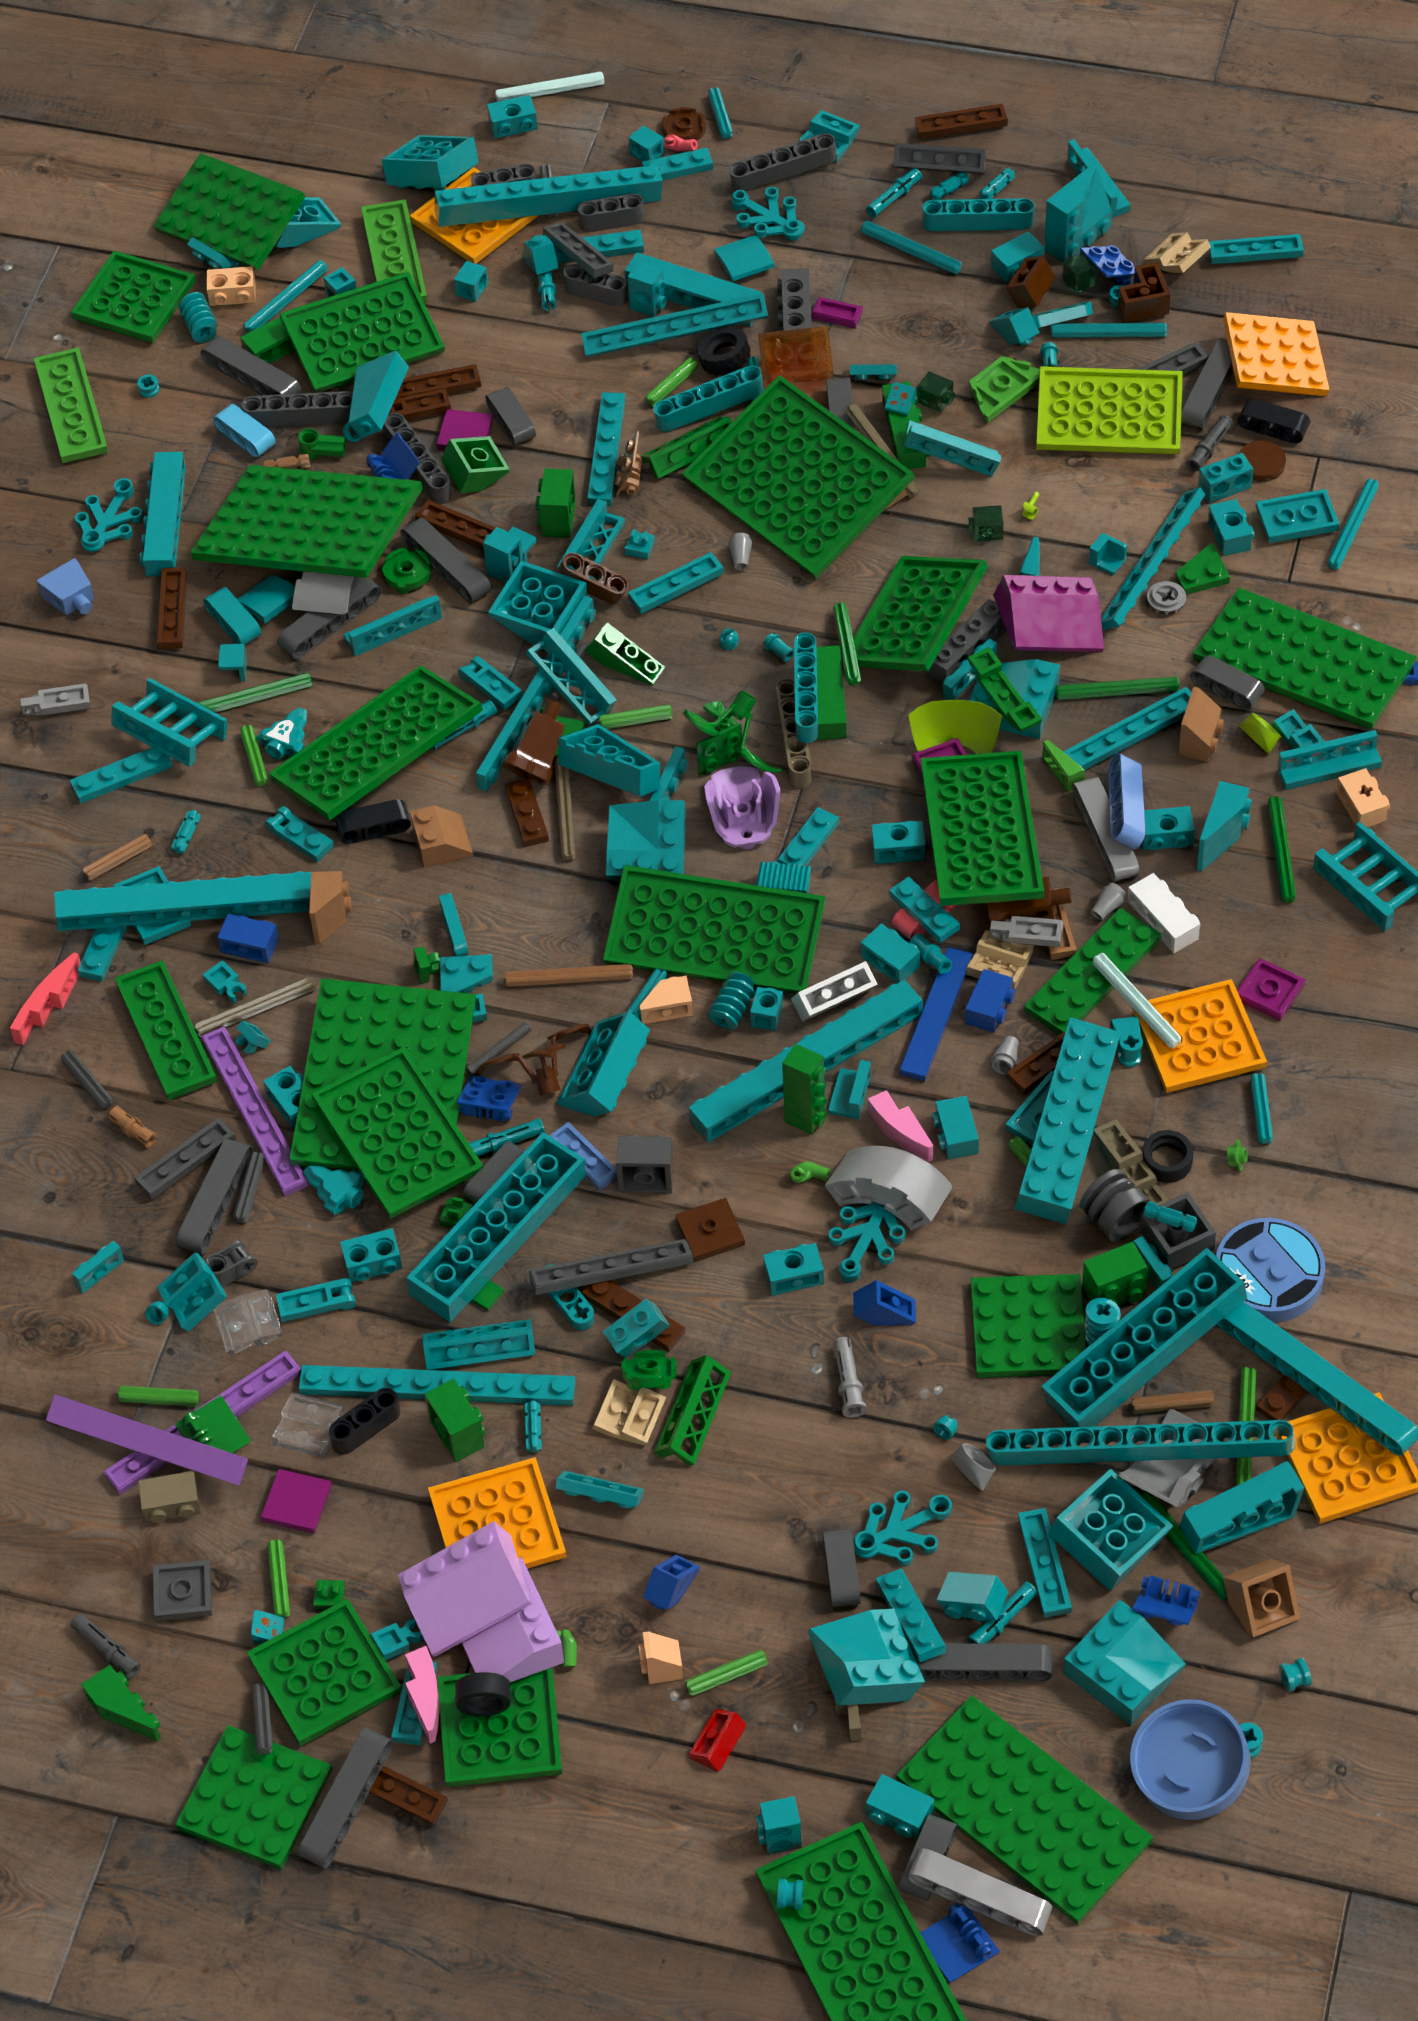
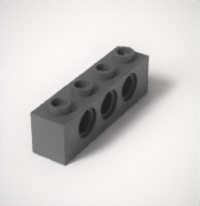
M809 268L781 269V279H777V293H782V296H778V310H783V312L778 313L779 327H783L782 330H779V344H784V353L812 352Z
M988 599L945 641L927 672L928 678L942 686L945 678L948 675H952L962 661L968 660V657L973 655L979 645H983L989 638L996 641L1007 631L998 606L994 601Z

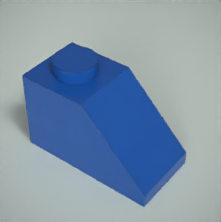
M878 1280L853 1292L854 1316L873 1326L913 1325L916 1323L915 1299Z
M678 1555L672 1556L653 1568L643 1598L651 1601V1604L658 1609H670L680 1602L698 1574L700 1566Z

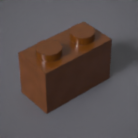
M1044 255L1025 258L1006 289L1018 309L1027 307L1032 309L1040 304L1041 299L1050 289L1056 276Z

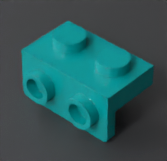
M193 237L187 243L193 251L191 253L192 256L200 262H207L212 269L237 268L239 263L226 259L224 255Z

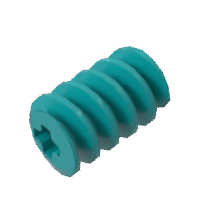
M199 292L186 295L179 304V311L188 327V331L191 333L192 339L198 343L211 341L217 334V321L214 319L205 296Z
M731 972L727 976V980L722 985L718 996L708 1012V1017L713 1023L728 1030H735L737 1028V1022L742 1019V1014L746 1012V1006L751 1003L750 998H753L755 995V991L752 988L754 982L751 977L740 972Z
M1096 1298L1087 1304L1085 1310V1340L1088 1347L1120 1321V1308L1110 1299Z

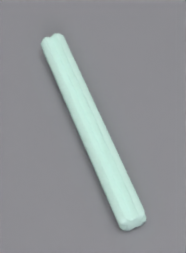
M594 72L498 89L495 91L497 102L527 95L537 97L603 85L604 76L602 72Z
M1100 953L1093 958V965L1170 1048L1178 1046L1181 1043V1036L1104 953Z

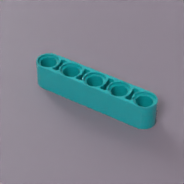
M1025 198L929 200L922 207V225L929 231L1025 230L1034 225L1035 205L1032 200Z
M747 366L657 402L653 407L657 428L664 432L672 431L758 397L765 390L760 368L757 366Z
M804 632L798 634L794 639L796 738L800 742L811 743L818 738L817 647L815 636Z

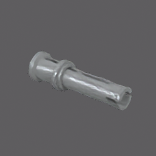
M839 1337L834 1340L833 1344L841 1379L838 1392L842 1396L844 1404L842 1406V1413L845 1417L855 1418L867 1411L866 1404L863 1402L861 1395L863 1385L858 1381L851 1339Z

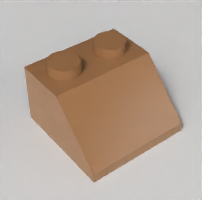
M1193 687L1181 723L1179 756L1208 762L1210 754L1216 753L1218 746L1216 735L1222 734L1225 720L1221 719V708L1198 687Z
M436 805L410 811L412 829L424 868L473 856L461 814Z
M342 871L311 872L309 914L315 944H320L347 922V912L352 910L349 883L344 881Z
M1269 1559L1223 1577L1228 1603L1250 1637H1256L1301 1619L1289 1564Z

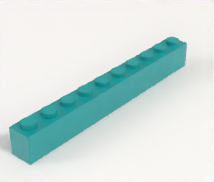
M658 165L438 190L435 191L434 212L438 226L442 227L578 211V206L582 202L627 194L640 195L643 198V203L661 201L663 180Z
M311 872L271 873L263 876L246 875L237 878L220 877L211 880L195 879L186 882L169 881L160 884L143 883L134 886L118 885L109 888L92 887L83 890L66 889L54 892L57 930L70 931L134 926L135 924L172 923L182 919H190V921L226 918L228 914L247 917L309 912Z
M904 979L897 984L890 985L876 997L868 998L859 1007L848 1010L837 1020L826 1023L815 1033L804 1036L796 1044L824 1056V1068H826L825 1073L921 1017L923 1000ZM793 1046L782 1049L778 1055L769 1060L762 1061L756 1068L747 1073L740 1074L734 1081L725 1086L718 1087L712 1094L703 1099L696 1100L689 1107L690 1122L707 1143L784 1098L782 1062Z

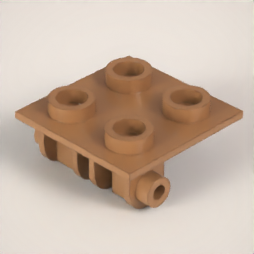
M638 431L632 440L628 439L625 453H621L618 457L616 467H619V471L614 480V485H617L616 496L619 495L621 490L625 491L628 495H634L639 489L642 458L636 453L639 437Z

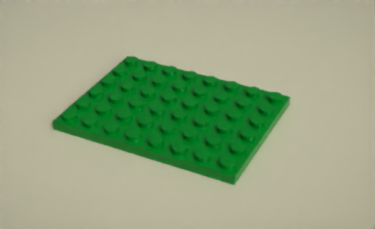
M781 375L681 473L686 481L815 579L915 479L912 471Z
M249 465L190 553L192 559L198 561L367 578L423 489L421 481L409 479L403 480Z
M321 978L290 1154V1165H317L329 1169L341 1168L343 1170H356L359 1172L312 1100L311 1093L402 1047H405L457 1125L460 1105L457 1104V1101L463 1090L476 994Z

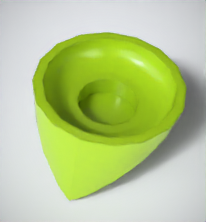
M1251 713L1238 725L1268 754L1271 753L1281 738L1280 734L1269 723L1255 713Z

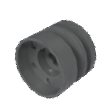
M1114 1169L1100 1176L1089 1186L1081 1198L1080 1208L1093 1222H1098V1227L1112 1242H1118L1126 1239L1140 1228L1141 1213L1144 1212V1208L1150 1200L1139 1188H1135V1184L1121 1169Z

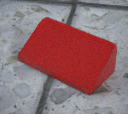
M715 1709L689 1752L688 1757L706 1767L720 1771L746 1728V1723L736 1712Z

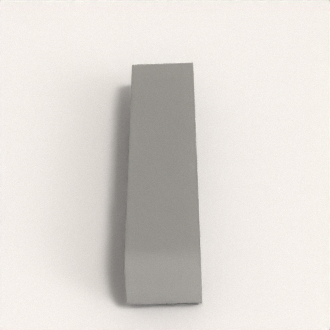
M1095 777L1073 783L1074 798L1112 881L1116 882L1138 876L1140 873L1139 865L1132 848L1111 838L1109 798L1100 779Z
M920 1848L917 1850L908 1874V1880L911 1883L1031 1936L1038 1937L1043 1935L1052 1910V1905L1042 1898L929 1849Z

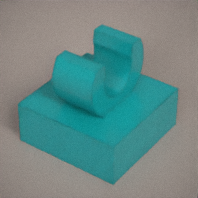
M633 529L625 546V555L648 559L655 544V535H650L646 531L645 533L636 532V529Z
M242 1020L236 1028L241 1035L236 1038L235 1043L243 1046L247 1041L248 1045L243 1050L247 1054H253L257 1046L266 1049L271 1043V1040L254 1024Z

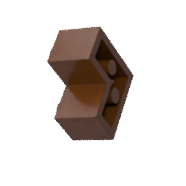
M1154 262L1135 266L1134 284L1119 287L1118 309L1124 323L1169 314L1170 292L1158 263Z

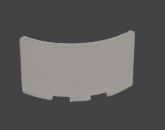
M303 572L302 579H297L292 610L346 614L348 612L349 597L354 577Z
M864 1146L848 1151L825 1185L840 1207L852 1203L871 1204L876 1202L885 1205L884 1209L902 1220L910 1230L930 1223L952 1189V1185L947 1178L925 1160L904 1150L886 1146Z
M1174 1409L1168 1411L1162 1424L1199 1423ZM1223 1438L1220 1442H1227L1229 1438ZM1195 1439V1440H1193V1441H1191V1442H1192V1443H1198V1442H1200V1441H1202V1440H1201V1439ZM1166 1440L1163 1443L1170 1444L1173 1440ZM1219 1458L1135 1461L1127 1470L1119 1472L1118 1477L1176 1507H1181L1187 1503L1189 1494L1195 1495L1205 1480L1201 1476L1208 1467L1213 1469Z

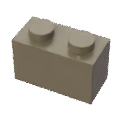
M194 1471L138 1480L141 1508L146 1523H160L166 1519L177 1517L189 1518L194 1514L201 1513L198 1484Z

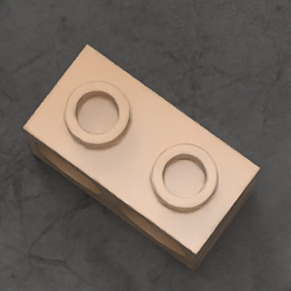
M253 267L207 270V293L210 306L256 303V282Z

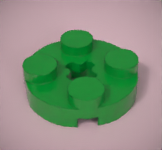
M407 548L397 549L388 554L384 560V566L382 567L383 578L390 587L397 589L401 594L409 593L410 590L423 586L431 579L429 558L420 550L415 549V552L407 551ZM406 567L407 569L412 568L410 571L404 572L402 570V568Z
M659 1350L638 1351L634 1353V1358L628 1361L626 1357L621 1364L622 1378L627 1382V1387L631 1390L653 1387L667 1389L671 1386V1381L677 1375L676 1359L672 1355L671 1359L665 1357V1352Z

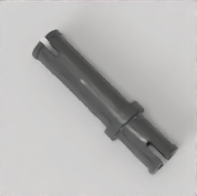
M1221 415L1205 439L1196 445L1195 452L1186 462L1187 467L1191 471L1196 472L1197 470L1198 472L1204 462L1212 457L1215 447L1233 425L1230 417Z
M83 1613L77 1614L72 1619L70 1627L105 1657V1661L109 1665L117 1667L128 1679L138 1674L141 1664L127 1654L123 1645L111 1640Z

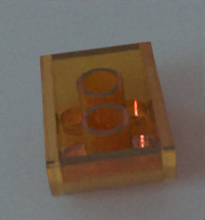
M828 326L758 333L763 382L771 384L779 375L790 383L833 379Z

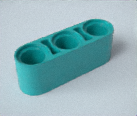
M226 587L203 599L207 611L236 644H247L262 635L256 620Z

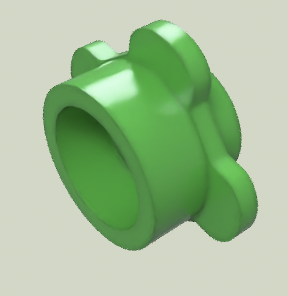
M1237 1139L1235 1145H1229L1227 1148V1160L1230 1167L1237 1166L1238 1171H1242L1243 1163H1247L1248 1153L1246 1147H1242L1240 1140Z

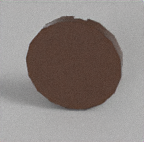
M689 107L676 108L671 110L669 115L663 117L662 132L665 137L669 134H674L684 140L695 139L697 141L706 132V119L701 112L700 114L697 113L696 109Z
M1265 440L1253 441L1246 444L1240 450V453L1244 454L1253 467V480L1260 482L1267 481L1269 478L1273 480L1284 472L1286 456L1285 452L1277 444Z

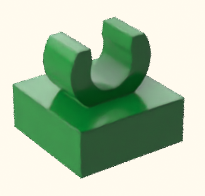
M424 946L414 948L413 966L419 984L429 982L430 973L440 971L438 963H441L439 954L431 953L427 955Z
M457 1197L448 1198L439 1220L440 1226L453 1228L473 1207V1204L464 1202V1199Z
M316 1580L313 1604L315 1611H325L344 1600V1580Z

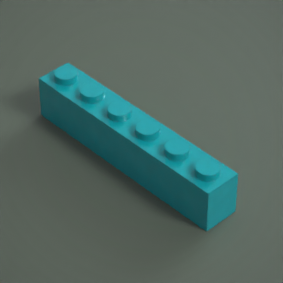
M636 252L625 269L627 287L628 275L638 261L662 269L666 282L664 292L667 300L690 308H698L762 294V292L755 289H750ZM754 321L743 323V325L751 327Z
M155 452L154 462H150L149 465L152 480H148L147 484L150 498H146V512H148V516H144V530H146V534H142V548H144V552H140V566L145 568L146 576H161L162 568H176L186 474L183 452Z

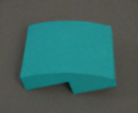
M821 110L810 121V129L798 142L820 134L832 135L835 138L837 154L834 162L837 163L854 141L860 130V125Z
M756 235L714 249L715 258L723 264L725 274L732 281L775 267L769 252Z
M270 574L237 598V600L251 616L255 615L263 623H267L293 604L295 586L278 576Z
M196 1252L157 1286L165 1305L173 1309L182 1329L188 1332L227 1298L214 1273Z

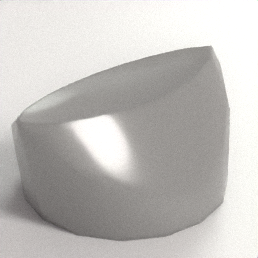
M962 1444L949 1456L957 1468L981 1491L985 1489L996 1471V1467L990 1458L971 1444Z

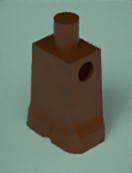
M548 699L542 714L537 711L531 713L512 750L504 756L500 764L519 777L529 778L531 781L542 785L549 784L552 775V761L559 744V737L562 736L565 727L564 724L556 721L562 705Z
M1042 877L1044 887L1043 899L988 903L990 925L991 921L1005 922L1006 919H1011L1012 916L1054 919V905L1072 903L1070 888L1052 890L1049 877Z

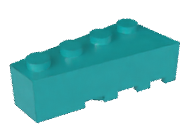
M597 724L559 737V765L637 796H646L660 789V762L603 726Z
M1286 1461L1199 1505L1189 1507L1183 1514L1180 1529L1195 1554L1294 1518L1305 1487L1290 1463Z

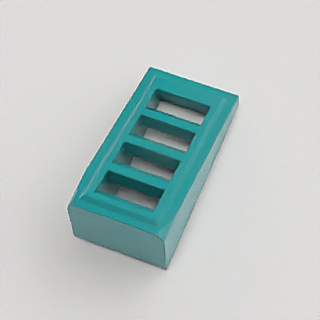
M1039 537L1032 538L1020 570V575L1039 576Z

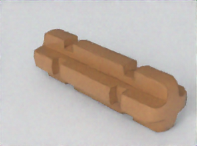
M301 454L297 458L295 456L276 458L277 461L269 459L263 462V465L266 467L287 469L310 467L308 454Z

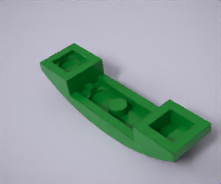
M990 647L968 657L969 664L984 692L1008 723L1016 730L1022 732L1042 722L1041 716L1030 701L1025 703L1003 673L1002 663Z

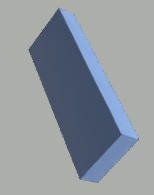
M569 1122L549 1135L585 1159V1178L598 1191H601L617 1179V1169Z

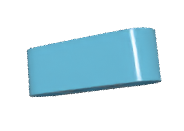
M230 404L213 417V422L221 433L255 458H258L276 444V439L270 430L235 404Z

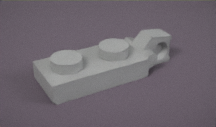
M86 683L38 690V694L33 695V697L20 699L23 716L48 715L91 708Z
M1012 916L1011 919H1006L1005 922L991 921L990 937L1007 943L1060 947L1064 924L1062 920Z

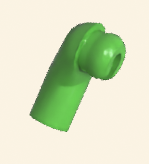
M808 1161L796 1165L790 1171L791 1179L797 1183L804 1182L813 1177L826 1182L830 1175V1169Z
M563 1629V1631L556 1630L563 1645L564 1663H562V1667H576L577 1644L575 1639L567 1629Z

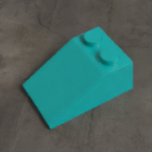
M305 197L275 246L279 248L297 247L339 229L342 224L320 197Z
M1222 781L1219 782L1200 837L1198 871H1203L1240 839L1243 829H1248L1251 819L1249 813L1253 799H1249L1250 788Z

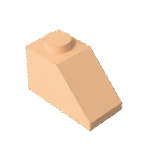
M686 976L660 980L640 1005L641 1022L643 1024L693 1016L692 999Z

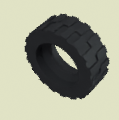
M733 326L719 327L709 331L698 342V347L696 348L703 369L709 374L717 376L727 375L741 369L748 362V358L751 355L745 333ZM728 346L734 347L731 351H729L726 354L713 355L717 350Z

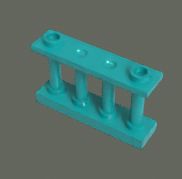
M151 678L146 680V696L131 708L119 701L112 705V726L188 767L195 763L196 746L211 734L223 741L227 738L226 718ZM153 703L163 708L151 718L141 714L143 710ZM171 714L182 718L171 728L160 724ZM191 724L201 729L189 739L179 734Z
M1361 822L1356 824L1354 841L1336 854H1329L1323 848L1315 853L1313 869L1384 932L1392 927L1394 910L1415 894L1418 895V871L1378 838L1371 828H1367ZM1361 847L1372 855L1353 870H1347L1340 864ZM1379 863H1382L1390 870V872L1370 886H1365L1358 880L1359 877ZM1398 878L1408 886V888L1388 902L1382 901L1376 895Z

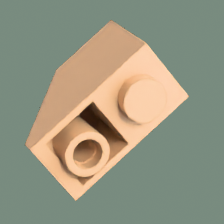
M643 1632L644 1643L638 1644L641 1671L642 1674H648L649 1684L683 1680L678 1640L651 1632Z

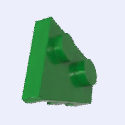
M1213 543L1209 544L1175 573V579L1178 585L1185 590L1186 595L1230 583V576Z

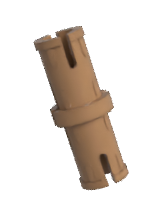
M119 1106L111 1109L109 1112L111 1116H108V1120L119 1126L126 1136H132L146 1148H150L156 1142L157 1134L146 1128L139 1118H133Z

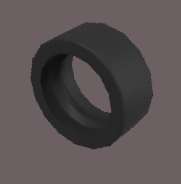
M1162 1130L1150 1135L1144 1142L1142 1150L1143 1161L1156 1176L1157 1181L1164 1183L1177 1182L1185 1178L1191 1171L1194 1155L1193 1147L1189 1139L1183 1134L1172 1130ZM1168 1146L1179 1150L1184 1158L1181 1163L1175 1166H1164L1153 1160L1152 1152L1160 1147Z
M490 1672L472 1673L460 1678L455 1684L456 1707L464 1714L479 1717L492 1716L504 1712L511 1705L510 1682L503 1675Z

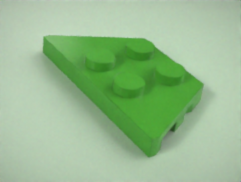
M1001 356L969 381V388L985 422L989 423L1039 385L1040 369L1030 367V362L1016 361L1013 358Z

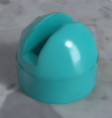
M349 423L343 426L342 433L343 436H346L347 440L356 442L361 439ZM349 428L355 435L351 436L350 432L348 431Z
M731 628L724 629L719 636L720 646L725 650L735 649L739 645L737 632Z
M160 1301L151 1303L145 1310L147 1320L155 1325L162 1324L169 1315L168 1306Z
M943 1415L933 1424V1429L940 1438L949 1440L956 1433L958 1424L955 1418L951 1419L950 1415Z

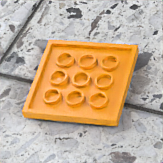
M473 167L444 190L471 187L472 175L481 171ZM433 197L410 215V221L467 261L477 264L539 215L439 227L434 212L435 197Z
M1225 313L1223 323L1237 388L1327 396L1329 385L1314 321Z
M1232 979L1148 1000L1181 1036V1043L1175 1048H1170L1132 1007L1134 1016L1138 1017L1140 1031L1166 1093L1267 1068V1060Z
M1380 1392L1374 1394V1395H1376L1378 1398H1380L1381 1400H1383V1398H1382ZM1331 1408L1287 1421L1293 1426L1296 1443L1295 1449L1287 1457L1296 1475L1305 1487L1304 1493L1319 1524L1418 1493V1470L1408 1450L1402 1456L1395 1455ZM1280 1436V1437H1278V1438H1279V1440H1284V1439H1286L1287 1437H1286V1436Z
M536 1457L428 1487L445 1548L494 1521L511 1535L517 1558L522 1557L526 1568L567 1557Z

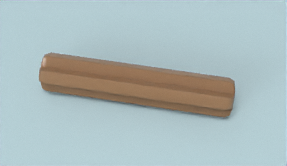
M142 834L85 866L82 869L84 876L87 880L91 881L152 846L150 838L146 834Z
M1211 1390L1134 1397L1131 1401L1132 1411L1134 1414L1169 1411L1170 1409L1181 1410L1212 1407L1214 1405V1394Z

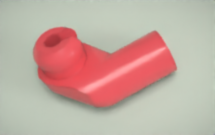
M669 134L664 138V147L674 152L693 151L697 149V141L695 139L684 140L674 134Z

